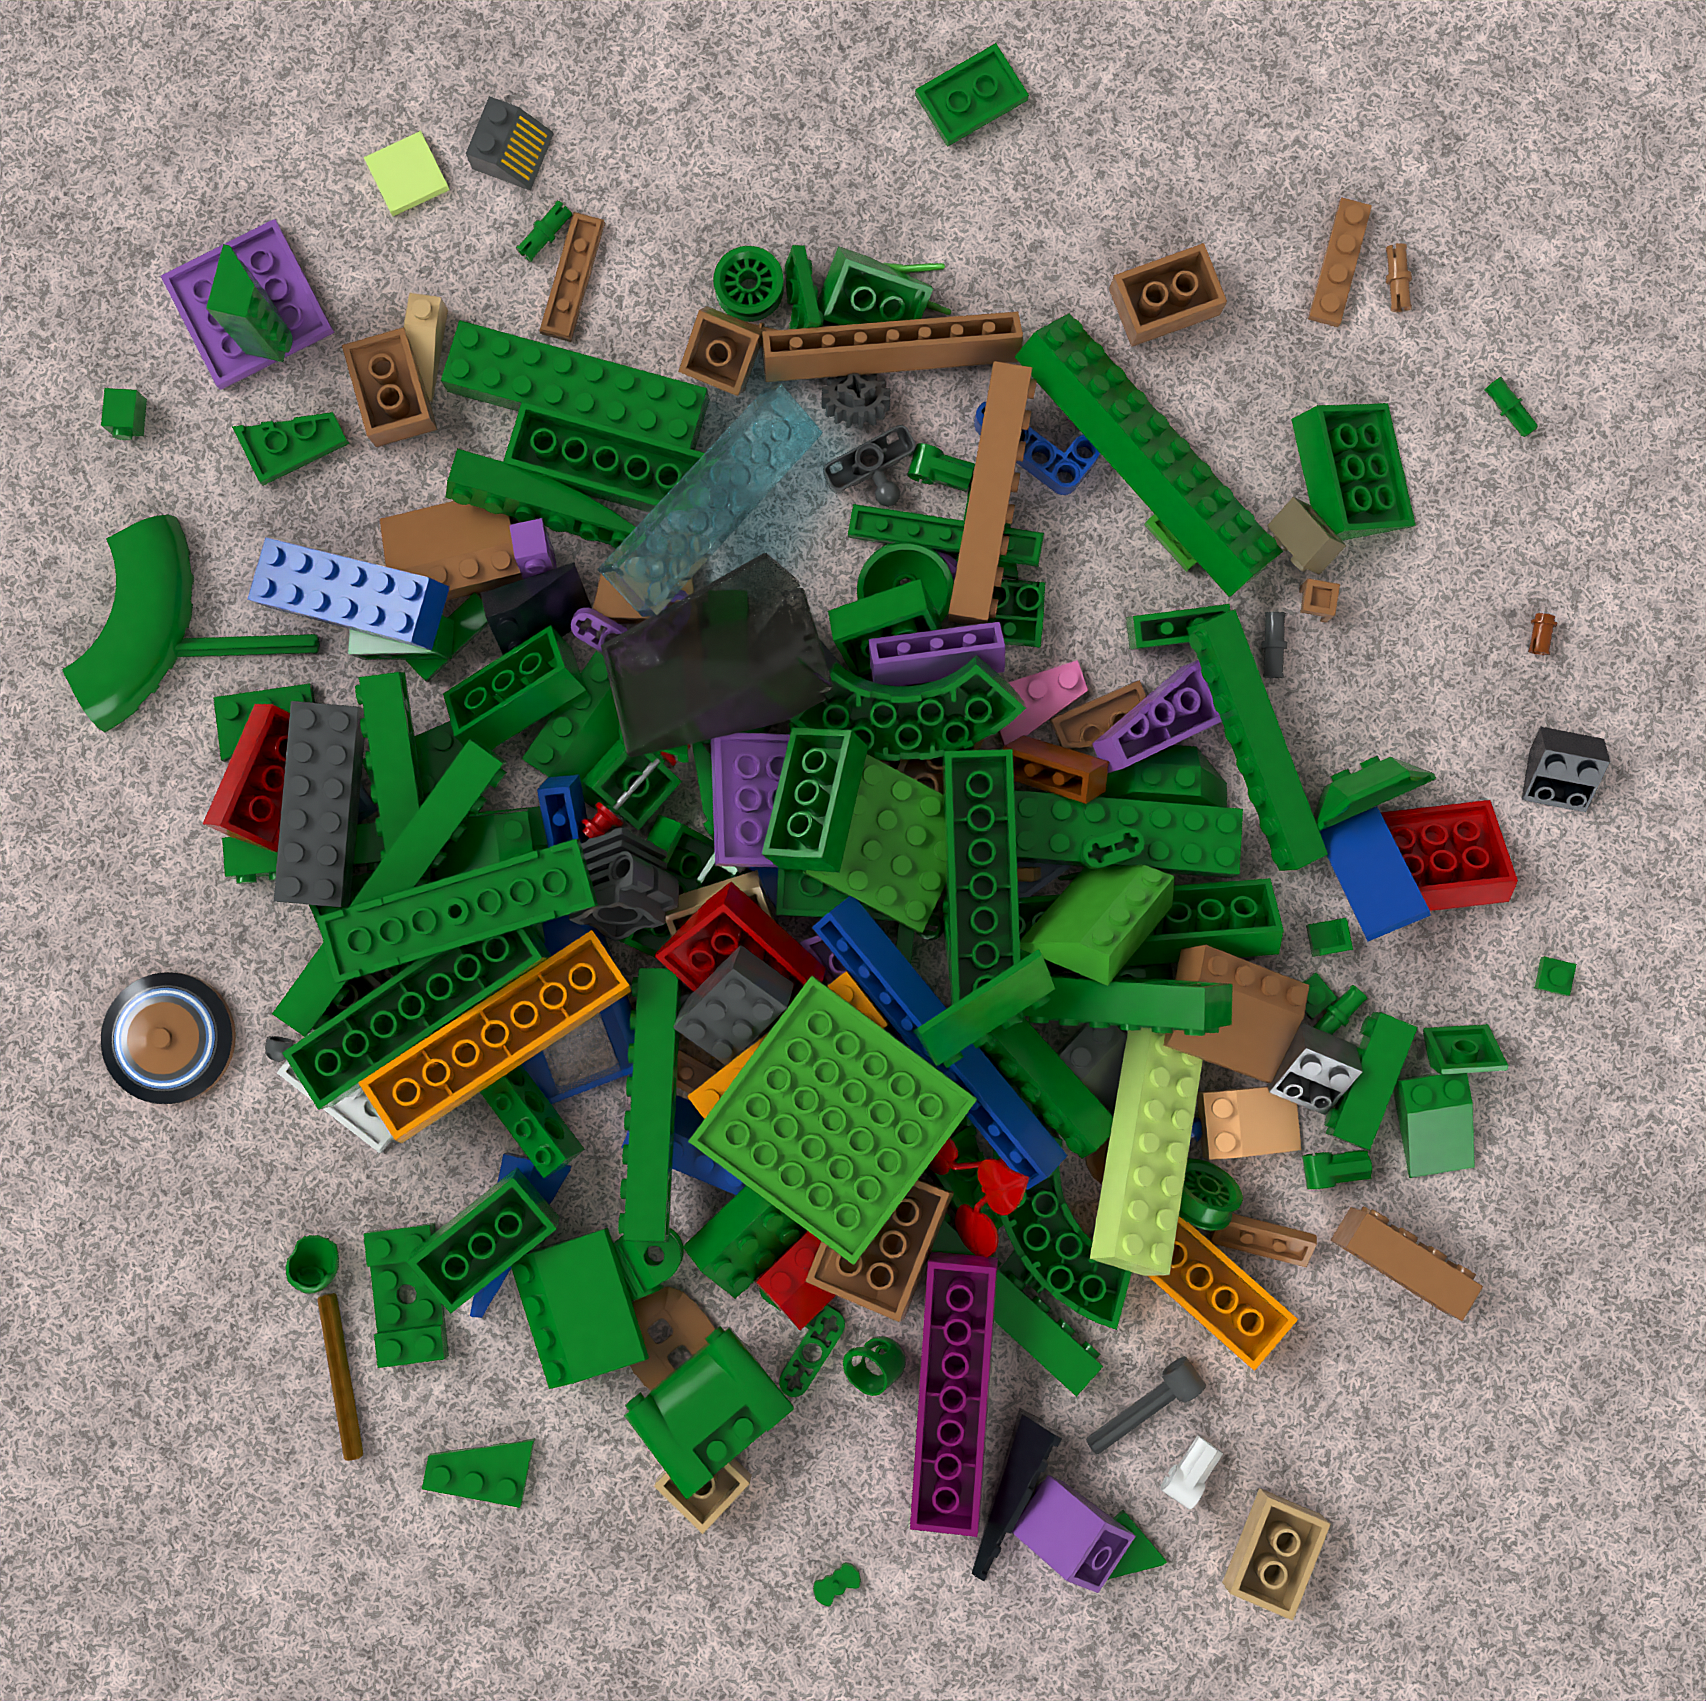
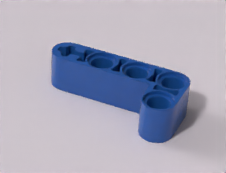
M986 402L978 406L975 414L974 427L979 435H981ZM1029 427L1028 430L1022 429L1021 438L1026 442L1023 462L1016 461V463L1055 493L1068 495L1079 486L1094 467L1100 452L1083 434L1077 437L1064 453ZM1086 447L1092 452L1093 456L1091 458H1082L1077 453V449ZM1037 452L1043 453L1048 461L1044 464H1038L1032 459V455ZM1068 472L1073 477V481L1071 483H1063L1058 479L1057 474Z

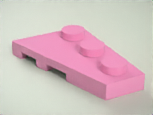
M1078 660L1008 682L1020 695L1026 705V709L1010 724L999 731L1003 746L1023 735L1031 734L1088 691Z

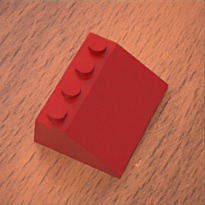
M1491 800L1381 812L1430 911L1510 901L1518 879Z
M732 881L710 897L655 954V958L692 991H695L742 945L794 983L788 1006L811 975L822 982L826 970L820 962ZM785 1010L764 1031L773 1026Z

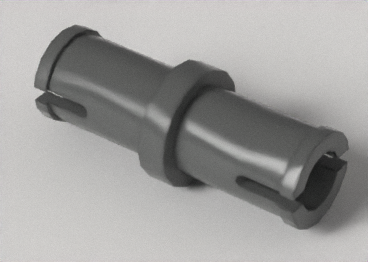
M1265 612V641L1261 642V649H1264L1263 678H1284V649H1287L1288 643L1284 641L1285 612Z

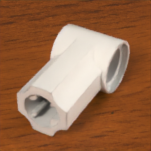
M1197 1435L1178 1465L1175 1464L1169 1470L1168 1474L1170 1476H1165L1160 1487L1161 1491L1187 1509H1192L1203 1495L1205 1481L1223 1453Z

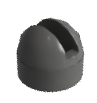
M268 1036L265 1044V1054L269 1059L276 1062L284 1061L286 1058L282 1052L293 1046L294 1041L279 1036Z

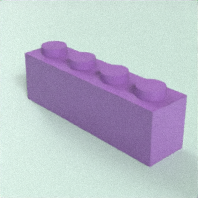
M1000 622L869 639L870 667L873 682L882 685L904 686L934 682L956 672L975 655L979 656L997 673L1005 672V643Z

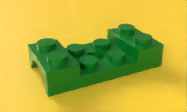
M435 1223L389 1230H373L363 1233L366 1265L370 1267L377 1328V1333L374 1334L377 1368L444 1360L449 1356L444 1306L407 1264L412 1251L436 1232ZM403 1285H411L415 1288L416 1299L414 1302L405 1303L400 1299L399 1290Z

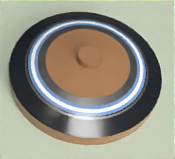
M173 972L148 975L127 986L111 1003L101 1029L102 1056L112 1078L130 1095L154 1104H175L189 1101L211 1089L226 1072L234 1053L236 1041L234 1020L223 997L205 981L191 975Z

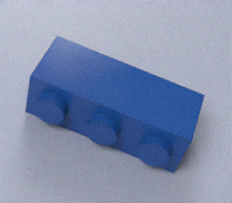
M580 775L548 777L537 789L548 848L573 839H580L581 843L587 842L590 838L582 832L585 825L581 821L583 818H587Z

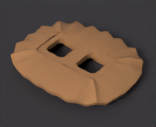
M664 1287L632 1303L649 1359L632 1364L630 1367L643 1385L650 1390L675 1370L668 1360V1355L684 1345L693 1355L707 1344L705 1338L715 1330L705 1313L684 1292L671 1287ZM663 1318L673 1329V1334L658 1344L649 1335L648 1328Z

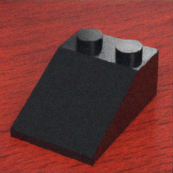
M574 562L480 593L486 619L502 655L550 625L561 637L565 636L571 631V621L574 613L581 608H592Z

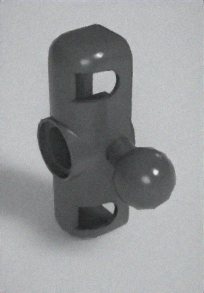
M898 425L825 464L823 468L824 478L829 488L836 494L842 493L850 486H856L867 479L873 478L877 486L875 490L876 500L883 506H893L900 499V489L895 483L888 481L883 471L899 463L903 458L913 455L916 448L915 441L906 426ZM893 432H897L899 439L888 445L886 437ZM867 455H873L878 459V462L872 467H866L861 463V460ZM840 462L843 469L832 474L830 466Z

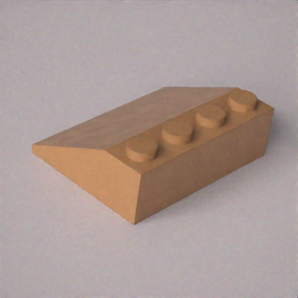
M451 501L380 519L386 567L429 577L449 586L446 601L472 595L474 592L489 591L523 579L514 557L509 526L513 524L511 516L493 514L483 508L469 504L461 505Z
M1208 945L1181 949L1175 980L1233 984L1232 1025L1219 1027V1033H1205L1204 1036L1184 1035V1030H1173V1033H1165L1163 1046L1260 1081L1272 1083L1304 1018L1309 985Z
M918 1178L854 1265L821 1241L805 1282L897 1322L904 1320L954 1192Z

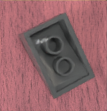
M1084 1023L1056 1054L1108 1112L1114 1116L1127 1036L1115 1025H1110L1109 1028L1089 1027V1023Z

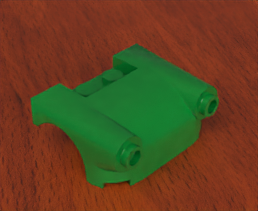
M721 1326L716 1328L705 1338L707 1341L706 1345L652 1388L645 1397L640 1392L625 1404L628 1411L623 1416L640 1436L686 1500L708 1483L719 1470L764 1432H768L794 1410L793 1404L772 1381L753 1355L749 1346L737 1336L731 1327H728L726 1330Z

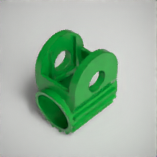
M670 1227L669 1243L624 1241L623 1236L613 1243L631 1301L663 1289L664 1285L662 1282L673 1276L684 1256L682 1240ZM648 1247H660L664 1253V1259L661 1261L652 1260L648 1255Z

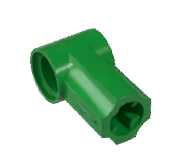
M918 443L907 476L917 482L921 479V483L932 485L938 483L967 492L975 464L945 455L941 449L935 446Z
M1367 1150L1337 1154L1320 1152L1315 1153V1156H1313V1153L1302 1155L1307 1189L1331 1188L1337 1186L1336 1183L1372 1179V1163Z

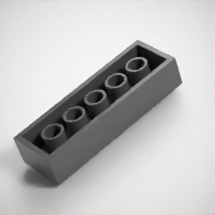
M291 701L273 902L332 907L350 906L365 742L360 726L361 718H365L364 710L361 707Z

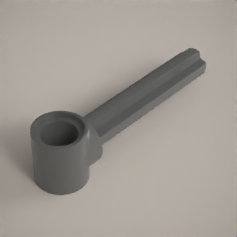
M1187 1357L1178 1358L1169 1364L1162 1372L1164 1382L1087 1437V1444L1095 1454L1103 1452L1177 1398L1179 1402L1185 1403L1196 1398L1204 1391L1206 1383Z

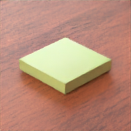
M421 131L364 157L392 216L398 215L450 190Z

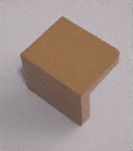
M1307 579L1300 585L1299 593H1303L1300 613L1321 616L1320 622L1327 623L1335 616L1340 584Z

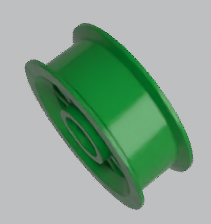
M756 246L734 248L727 252L716 265L713 276L716 298L721 308L730 316L745 322L762 320L770 316L778 308L783 298L784 280L782 268L777 259L763 248ZM747 279H752L757 282V285L751 289H745L741 286V283ZM756 299L758 303L753 304V300ZM745 300L749 301V305L744 304Z
M1187 1159L1179 1217L1205 1230L1217 1231L1226 1228L1232 1220V1212L1239 1209L1243 1202V1195L1239 1185L1220 1167L1200 1159Z

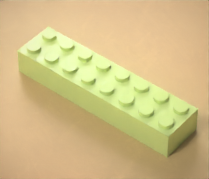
M1141 1028L1138 1031L1128 1030L1090 1254V1259L1143 1276L1170 1275L1203 1061L1197 1057L1163 1046L1165 1033L1152 1032V1028Z

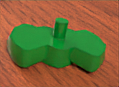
M845 1562L840 1568L835 1569L833 1574L816 1580L813 1585L815 1599L820 1604L829 1607L832 1605L835 1595H842L846 1588H859L861 1584L859 1570L853 1564Z

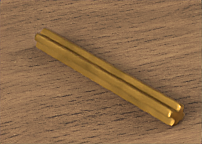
M335 1293L321 1295L317 1301L343 1457L345 1461H352L363 1456V1447L338 1298Z

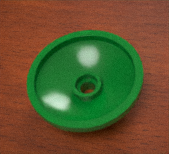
M895 542L878 549L867 559L858 577V600L901 586L900 581L902 579H909L911 582L921 579L941 622L944 620L950 609L954 580L946 561L936 551L916 542Z

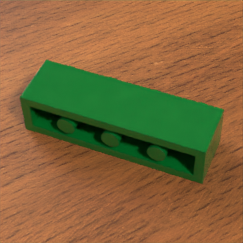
M1373 1012L1371 1017L1367 1016L1360 1029V1034L1364 1036L1360 1046L1357 1047L1363 1072L1339 1098L1336 1107H1332L1328 1111L1324 1125L1328 1127L1325 1134L1370 1151L1418 1027L1382 1012Z

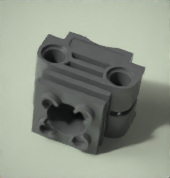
M616 828L610 833L597 838H590L587 842L581 843L598 906L569 914V920L579 925L592 926L601 932L603 936L618 941L629 937L639 929L655 928L664 925L666 911L678 908V879L664 871L667 870V863L661 861L667 858V851L654 845L653 842L631 833L626 828Z

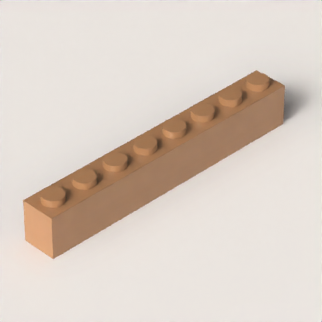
M1018 311L763 331L762 359L765 382L848 376V374L852 373L863 375L993 364L994 361L1002 363L1018 362L1015 356L1022 348L1023 332Z
M993 362L951 597L949 622L978 625L988 623L989 618L995 619L998 599L992 598L994 586L1001 587L1004 568L998 567L1000 555L1006 556L1010 536L1004 535L1005 523L1012 524L1015 505L1009 504L1011 492H1018L1021 473L1015 472L1016 461L1023 462L1026 442L1020 441L1022 429H1029L1032 412L1026 410L1027 398L1034 399L1037 383L1036 379H1031L1032 367Z

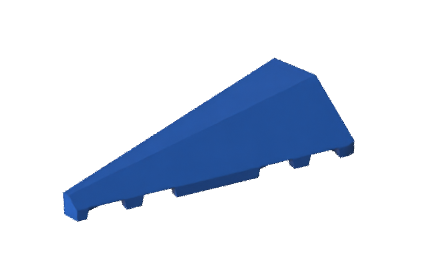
M507 1152L502 1157L497 1183L518 1167L550 1205L571 1171L572 1165H566L563 1169L543 1178L528 1157ZM511 1266L474 1295L470 1317H483L511 1270Z

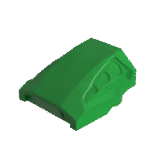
M1002 579L1001 587L994 586L992 598L998 599L995 619L989 618L988 623L1000 622L1005 645L1041 648L1046 582Z

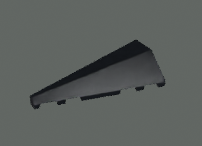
M1021 1408L1018 1411L971 1573L982 1581H985L987 1578V1573L994 1558H997L1001 1552L1000 1545L1006 1532L1011 1534L1033 1493L1041 1472L1044 1473L1048 1466L1047 1459L1053 1446L1058 1447L1062 1440L1060 1433L1046 1426L1043 1419Z

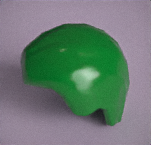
M320 1235L304 1236L298 1240L293 1253L287 1258L285 1270L288 1283L296 1290L305 1294H313L325 1289L333 1281L339 1269L337 1244L330 1241L329 1238H324Z

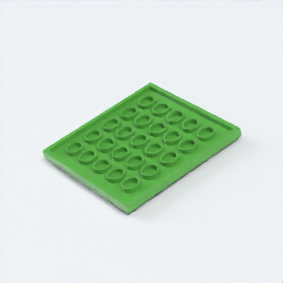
M811 975L688 1142L854 1265L977 1101V1098Z

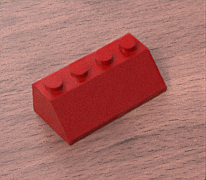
M273 704L254 705L203 821V825L273 852L278 851L289 712Z
M809 1231L802 1234L796 1243L791 1245L775 1260L772 1266L767 1268L754 1281L799 1331L836 1296L805 1282L821 1243V1240Z

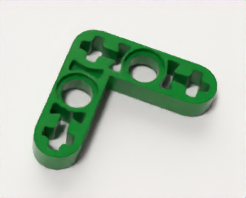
M759 1288L761 1297L766 1302L780 1310L771 1301V1299ZM827 1304L805 1326L808 1328V1331L781 1372L779 1386L787 1396L799 1397L807 1391L844 1331L845 1319L843 1314L830 1304ZM833 1315L837 1317L836 1325L839 1328L837 1330H829L825 1339L831 1342L827 1346L820 1338L811 1335L813 1331L820 1335L824 1329V1323L821 1320L824 1317L830 1319ZM809 1343L818 1344L822 1350L821 1357L816 1361H808L803 1356V1348ZM798 1359L804 1367L813 1369L811 1374H808L804 1370L800 1377V1382L803 1385L801 1387L794 1386L793 1389L787 1387L789 1381L785 1377L788 1374L790 1376L796 1374L799 1365L793 1363Z

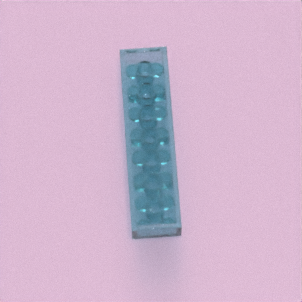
M782 384L764 389L597 570L642 617L657 616L823 432Z

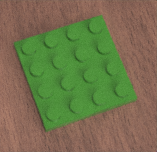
M866 754L840 873L804 870L803 873L847 896H852L860 903L908 928L922 933L947 882L944 795Z

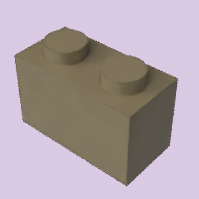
M1292 497L1267 525L1275 535L1273 538L1276 540L1277 545L1282 550H1288L1293 555L1290 559L1291 562L1303 572L1308 569L1320 575L1346 547L1345 543L1309 504L1295 497Z

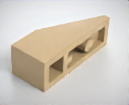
M409 293L404 328L429 400L433 402L448 309L441 297Z

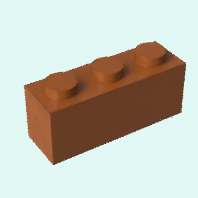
M1025 735L1003 746V750L1013 749L1014 781L1085 804L1106 791L1109 765L1107 760Z

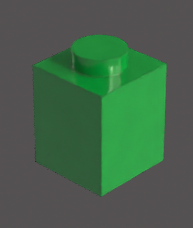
M104 388L101 426L112 434V437L115 439L132 440L133 436L144 437L147 399L137 390Z

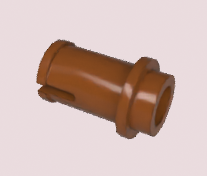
M1544 613L1535 614V619L1531 620L1533 631L1528 653L1550 655L1553 628L1557 627L1558 624L1555 622L1556 616Z

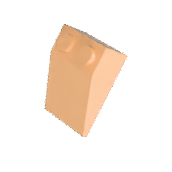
M1269 1086L1199 1091L1197 1093L1199 1118L1201 1119L1203 1129L1201 1137L1203 1158L1208 1160L1240 1158L1301 1150L1297 1104L1269 1093Z

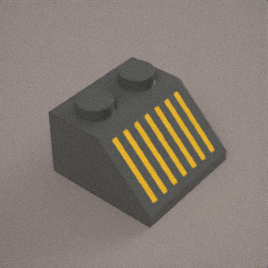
M489 96L466 151V156L473 170L531 191L554 133L520 107Z

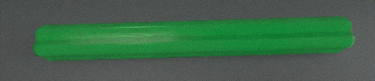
M316 634L183 638L181 643H177L175 650L178 651L177 658L310 654L319 652L320 641Z

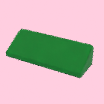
M475 592L448 617L454 620L452 659L489 625L485 616L482 599ZM408 659L406 662L428 683L452 659Z

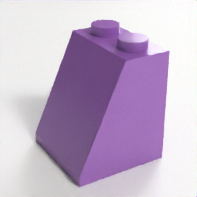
M1048 1475L1037 1486L1034 1497L1023 1510L1012 1530L1016 1537L1066 1581L1096 1593L1100 1592L1136 1537L1068 1484L1051 1475Z

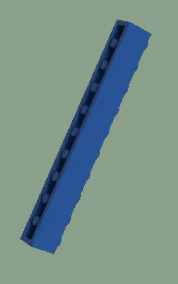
M849 896L812 928L911 1049L977 1098V1101L966 1116L1010 1169L1029 1177L1026 1189L1028 1190L1048 1178L1068 1155L979 1047L976 1049L973 1044H970L961 1050L964 1057L946 1068L944 1063L938 1066L934 1064L914 1033V1030L947 1008L860 902Z

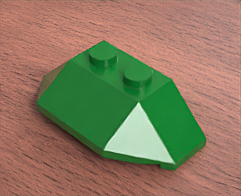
M1171 745L1132 765L1108 773L1106 791L1097 797L1227 807V783L1197 746Z
M1377 755L1360 763L1362 769L1351 774L1348 768L1330 776L1333 782L1324 786L1313 816L1319 831L1434 781L1436 776L1430 771L1393 757L1380 761Z

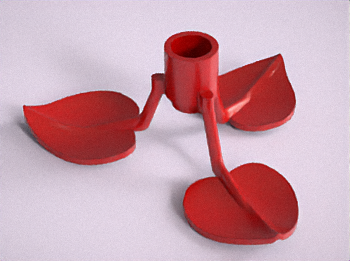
M949 1137L927 1167L939 1175L948 1173L950 1167L953 1170L978 1168V1180L982 1185V1191L986 1195L974 1206V1209L968 1204L959 1206L955 1216V1224L964 1245L974 1255L987 1258L995 1253L999 1240L994 1223L986 1214L981 1213L982 1207L988 1203L990 1208L1000 1215L1012 1213L1024 1196L1029 1177L1010 1169L1002 1158L998 1160L987 1158L983 1161L957 1163L954 1160L957 1158L958 1151L955 1143Z

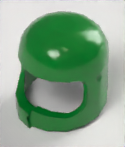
M886 1336L873 1337L865 1343L864 1347L851 1348L844 1355L843 1359L844 1373L849 1382L862 1393L870 1396H877L884 1392L902 1376L906 1366V1357L903 1349L896 1341ZM878 1346L875 1352L871 1350L872 1348ZM881 1349L885 1351L884 1354H879ZM862 1356L860 1363L853 1366V1357ZM865 1357L875 1362L883 1374H873L866 1366Z

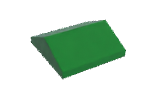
M1488 1024L1423 1028L1429 1065L1438 1073L1458 1074L1508 1071L1509 1065Z

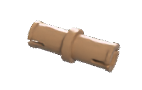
M1397 243L1396 249H1393V245L1386 247L1389 274L1386 275V284L1390 285L1391 312H1402V308H1404V311L1412 309L1409 289L1412 274L1408 271L1407 244Z

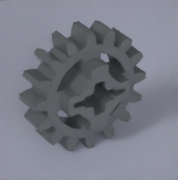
M852 373L848 374V376H838L836 379L829 377L827 385L822 386L821 407L826 409V417L834 416L835 424L845 421L846 428H850L852 424H857L861 429L864 427L865 422L874 426L876 425V418L885 419V412L890 410L891 390L886 388L885 380L877 381L876 373L870 376Z

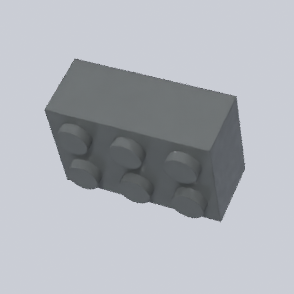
M740 945L682 1003L673 1028L727 1065L787 1009L794 983Z

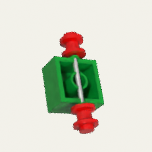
M619 738L582 780L591 791L607 804L605 807L598 802L595 805L598 813L592 819H582L581 822L585 825L582 832L589 838H597L607 834L606 832L613 825L621 827L623 822L615 815H619L628 824L639 830L682 782L663 764L666 761L674 767L677 764L675 755L663 751L660 755L652 754L643 748L623 745Z

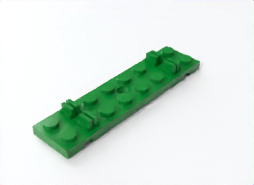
M573 839L543 850L533 851L361 903L351 908L318 916L317 920L334 982L341 983L596 907L598 902L580 839ZM453 905L460 906L462 910L458 918L452 917L450 913Z

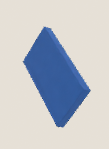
M1377 806L1319 831L1328 853L1326 856L1367 942L1431 916L1430 910Z

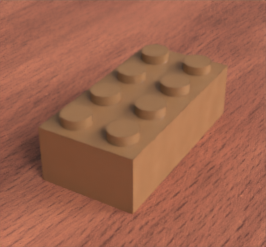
M1364 1206L1361 1210L1350 1207L1330 1241L1443 1313L1463 1321L1483 1288L1482 1285L1474 1281L1476 1274L1460 1264L1456 1265L1449 1260L1444 1262L1447 1256L1432 1246H1426L1421 1242L1417 1245L1418 1237L1401 1227L1398 1228L1393 1224L1390 1227L1387 1226L1389 1219L1379 1212Z

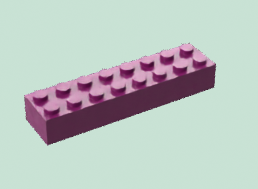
M931 1251L928 1259L910 1530L978 1537L998 1258L996 1257L985 1258L983 1256Z

